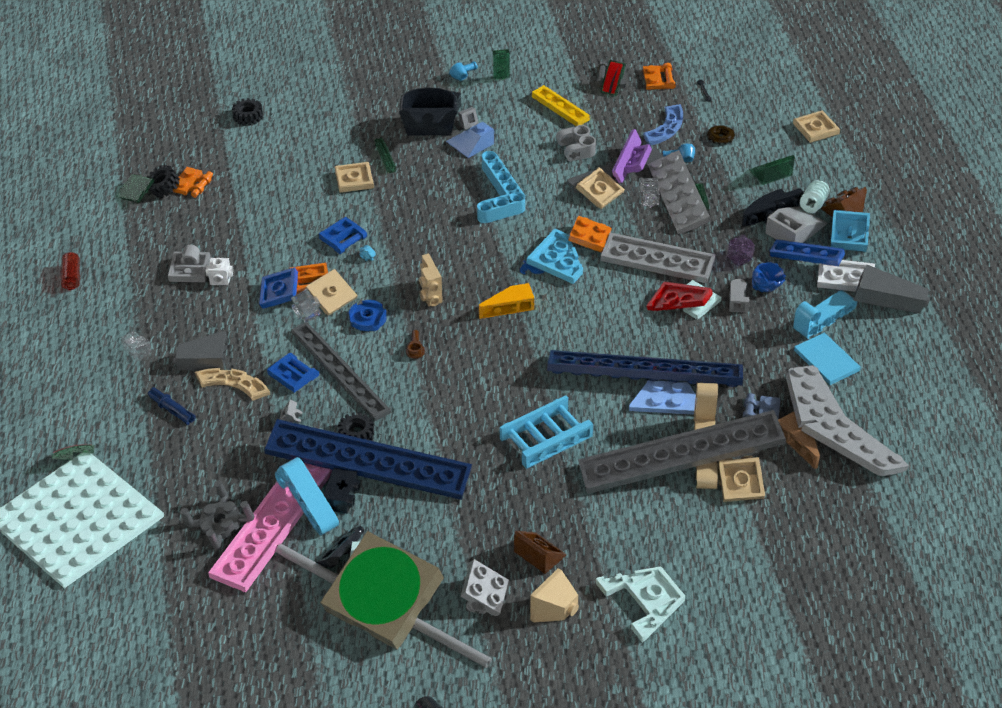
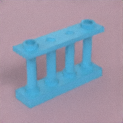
M565 395L522 417L505 423L500 427L501 441L508 438L513 440L522 451V465L527 469L592 437L593 423L589 419L579 423L567 411L568 397ZM560 414L572 428L562 431L551 418ZM544 422L556 436L545 439L536 429L535 425ZM528 430L539 444L529 447L518 433Z

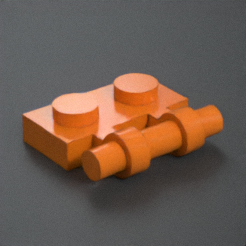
M186 167L179 176L180 183L176 185L177 189H173V191L183 195H187L191 191V196L196 198L204 191L205 185L211 182L213 173L208 171L206 174H203L202 170Z

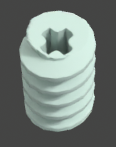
M819 180L811 182L800 199L801 208L807 213H816L823 206L829 195V186Z

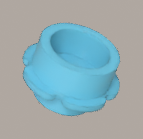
M365 245L359 249L361 258L366 261L369 259L374 260L373 257L376 253L370 246Z

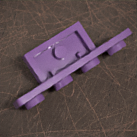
M636 129L631 130L612 170L613 176L619 184L623 183L627 173L643 170L652 151L650 144L641 145V139Z

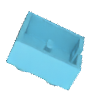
M834 210L830 247L867 252L870 213Z

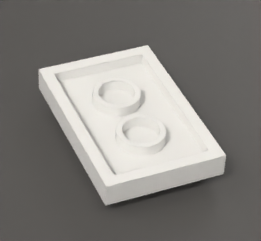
M842 260L839 266L819 264L817 287L856 292L860 276L866 264L875 267V264Z

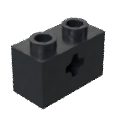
M333 468L324 497L334 512L348 514L349 508L354 507V494L359 492L361 480H358L357 471Z

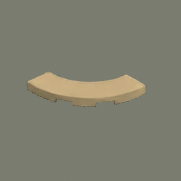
M211 368L195 372L202 388L212 385L232 386L245 392L252 401L270 395L269 389L257 377L253 378L241 370Z

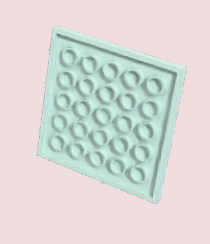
M86 449L0 508V532L63 588H66L162 519L164 513Z

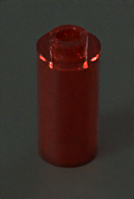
M73 252L65 253L61 258V286L67 290H74L80 286V257Z

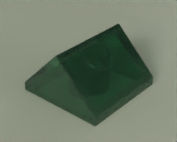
M791 155L751 168L749 171L762 185L792 176L795 157Z

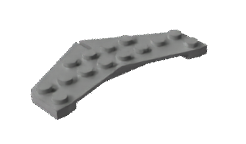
M810 365L790 368L788 370L786 380L798 428L802 427L801 431L879 476L902 473L908 469L909 465L900 455L892 452L845 416L818 368Z

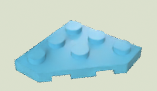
M554 229L527 257V264L572 284L583 274V267L578 260L577 251L573 247L572 242L568 241L570 235Z

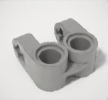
M585 125L562 129L555 136L560 146L569 145L565 148L564 155L570 162L590 158L596 153V139L590 136V128Z

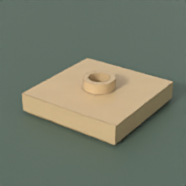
M823 110L793 119L795 127L810 143L840 133L838 126Z
M369 162L334 166L339 193L374 188Z
M600 167L576 186L577 190L600 209H603L625 190Z
M335 269L305 288L328 316L355 300L358 296Z

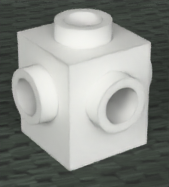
M229 258L210 259L209 265H206V276H209L210 285H229L230 277L233 276V266H230Z

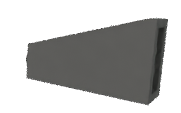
M866 264L860 276L853 300L920 313L923 307L927 308L930 297H928L929 289Z

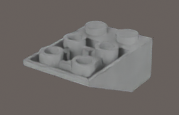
M800 206L781 208L767 217L766 234L777 240L804 243L826 226L827 222L812 213L805 212Z

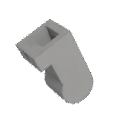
M742 279L731 281L729 312L748 313L749 297H745L747 283Z

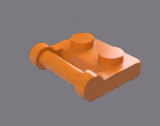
M664 63L661 66H643L646 90L675 89L676 84L672 77V65L670 63ZM660 72H665L666 82H662Z
M326 263L295 267L298 271L296 295L307 292L305 288L309 285L299 284L314 282L328 273Z

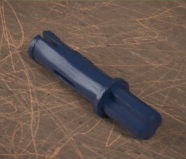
M155 387L148 391V396L157 402L160 408H165L186 425H189L196 419L193 413L172 400L169 394H163Z

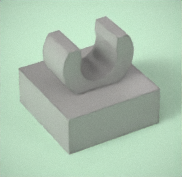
M470 107L458 112L463 129H468L479 123L475 108Z
M289 400L282 409L279 420L299 424L301 420L296 417H301L303 412L296 409L297 402Z

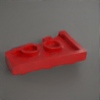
M663 282L646 307L647 310L660 311L705 306L713 292L711 288Z

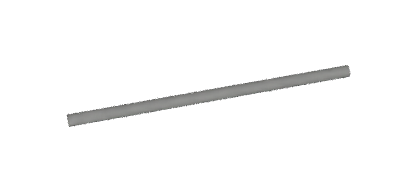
M279 544L276 548L277 554L332 584L338 574L283 544ZM416 618L413 626L414 629L485 668L488 666L487 663H491L492 658Z

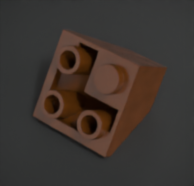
M856 186L848 190V192L844 190L837 194L838 197L826 200L825 205L820 209L833 217L834 210L863 213L867 189L866 187L858 189Z

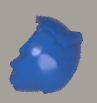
M772 262L759 264L752 273L753 289L767 293L777 289L785 281L786 275L783 273V268H780L777 263Z

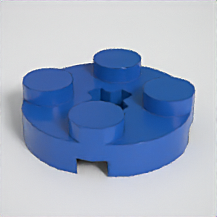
M363 300L362 304L357 305L356 303L349 310L351 326L361 331H377L385 324L387 319L386 309L382 307L380 302L375 300Z

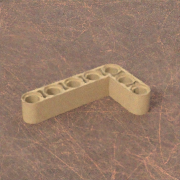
M697 383L694 430L715 425L718 384ZM717 461L696 466V488L717 489Z

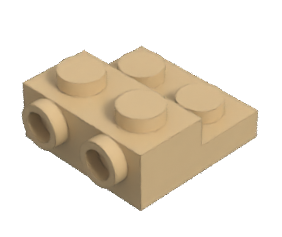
M425 254L422 255V263H420L421 277H419V282L422 287L420 297L422 301H426L428 306H437L439 303H442V277L431 256Z
M744 456L741 459L728 458L718 461L717 473L719 485H721L723 502L764 499L765 491L759 457Z

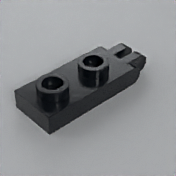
M362 526L352 528L316 563L325 568L335 567L341 561L339 558L351 551L352 541L356 542L364 533V528Z

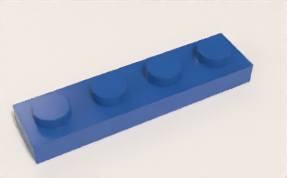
M777 239L769 251L771 257L839 266L845 255V251L842 248Z

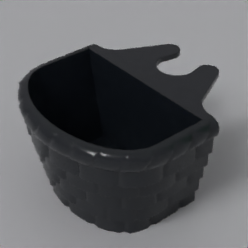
M430 87L417 88L405 92L400 98L399 114L401 115L407 136L451 135L458 105L455 94L445 89Z

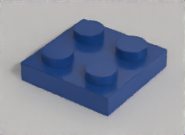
M295 267L262 277L259 302L262 309L296 299L298 271Z

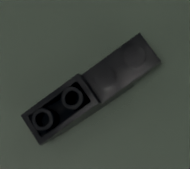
M781 188L758 198L743 212L742 226H753L758 222L767 221V217L778 209L800 206V199L804 194L803 190L799 188L784 192Z

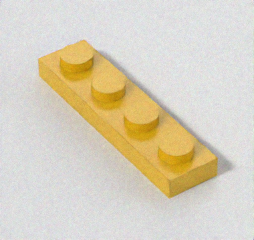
M545 85L532 91V98L573 125H582L590 120L588 113Z

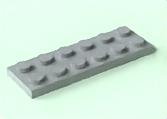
M679 150L647 164L678 234L688 232L711 221Z
M610 233L600 261L707 284L716 255Z

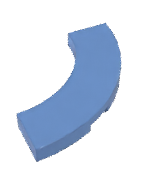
M681 104L665 107L666 118L664 124L643 133L647 144L651 146L666 141L679 130L683 121Z

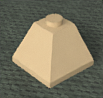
M558 568L531 594L530 620L532 622L565 620L569 615L573 616L579 608L578 594L561 569Z

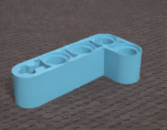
M843 290L833 294L815 307L804 301L796 309L793 328L807 339H810V336L818 334L825 326H830L836 322L834 320L837 318H842L854 310L857 306V301H854V298Z
M299 457L294 458L277 469L275 478L278 484L283 489L287 487L290 489L309 522L320 536L339 526L336 514Z

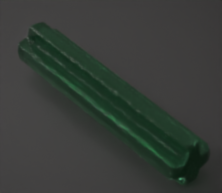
M381 137L379 139L376 138L375 146L387 172H396V165L384 139Z

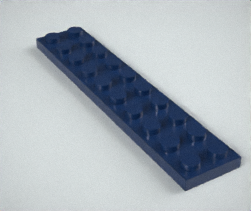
M551 350L547 365V371H552L556 374L571 372L573 375L584 373L595 377L610 375L612 378L623 376L633 380L648 378L651 381L662 379L672 383L687 381L690 384L701 382L726 384L729 387L743 386V364Z
M279 419L276 420L265 447V454L288 460L299 457L305 464L331 470L333 468L357 471L358 476L460 500L463 498L472 469V464Z

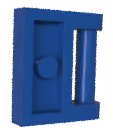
M347 217L319 233V239L339 254L345 252L346 248L360 239L364 240L368 236L363 228ZM355 233V235H353L352 237H350V238L347 239L346 241H344V242H342V243H339V242L342 241L343 239H345V238H347L348 236H350L351 234Z
M288 353L267 369L269 376L294 393L319 376V371L315 368L311 369L299 361L292 353ZM291 364H292L293 366H295L296 368H298L299 370H301L303 373H301L300 371H298L297 369H295L294 367H292Z

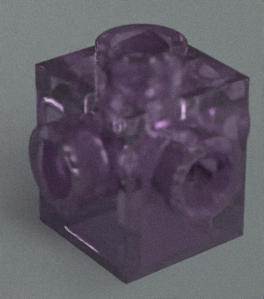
M744 234L737 238L735 237L729 242L727 257L736 266H742L752 260L755 245Z

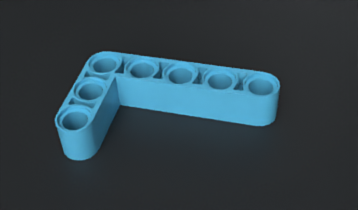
M493 151L484 152L482 154V170L500 196L481 201L477 204L478 221L489 223L523 213L525 211V194L498 155Z

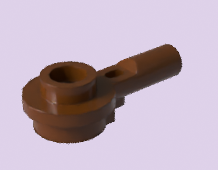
M413 330L411 342L406 349V355L409 358L417 359L425 354V349L419 341V331Z

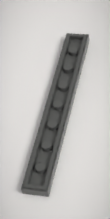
M308 322L291 329V333L374 421L391 413V409Z

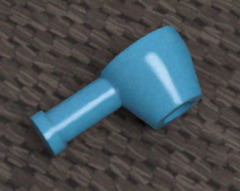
M475 61L467 65L456 63L451 67L449 74L454 79L462 81L467 78V71L477 69L478 65Z
M687 143L679 146L678 150L684 162H692L695 155L694 145ZM678 150L663 151V156L665 157Z

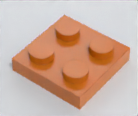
M578 216L568 241L602 253L612 228L586 217Z

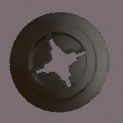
M718 125L711 127L708 130L707 136L708 140H712V143L718 142L719 145L721 143L727 145L728 142L732 143L735 133L727 126Z

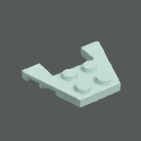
M661 566L637 570L634 574L622 576L619 573L616 574V577L604 579V576L596 578V585L606 597L625 588L646 613L647 616L631 623V629L641 642H644L685 601L683 592Z

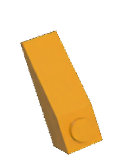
M530 284L510 286L480 303L479 318L534 310V295Z

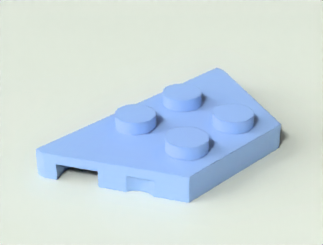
M648 380L629 405V411L694 414L696 394L688 382L672 383L669 381Z

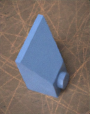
M481 122L446 142L469 158L494 144V129Z

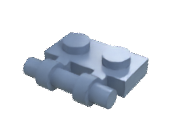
M747 394V398L744 400V407L746 409L743 412V418L756 415L753 409H759V413L774 410L779 420L780 398L761 396L760 401H756L754 394Z

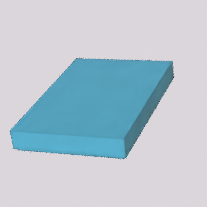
M825 332L794 346V351L809 366L814 365L818 368L823 379L829 385L855 374L861 369Z

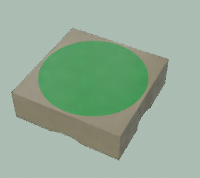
M367 531L320 603L326 612L350 625L364 629L372 637L398 650L413 628L418 614L428 604L444 577L438 567Z

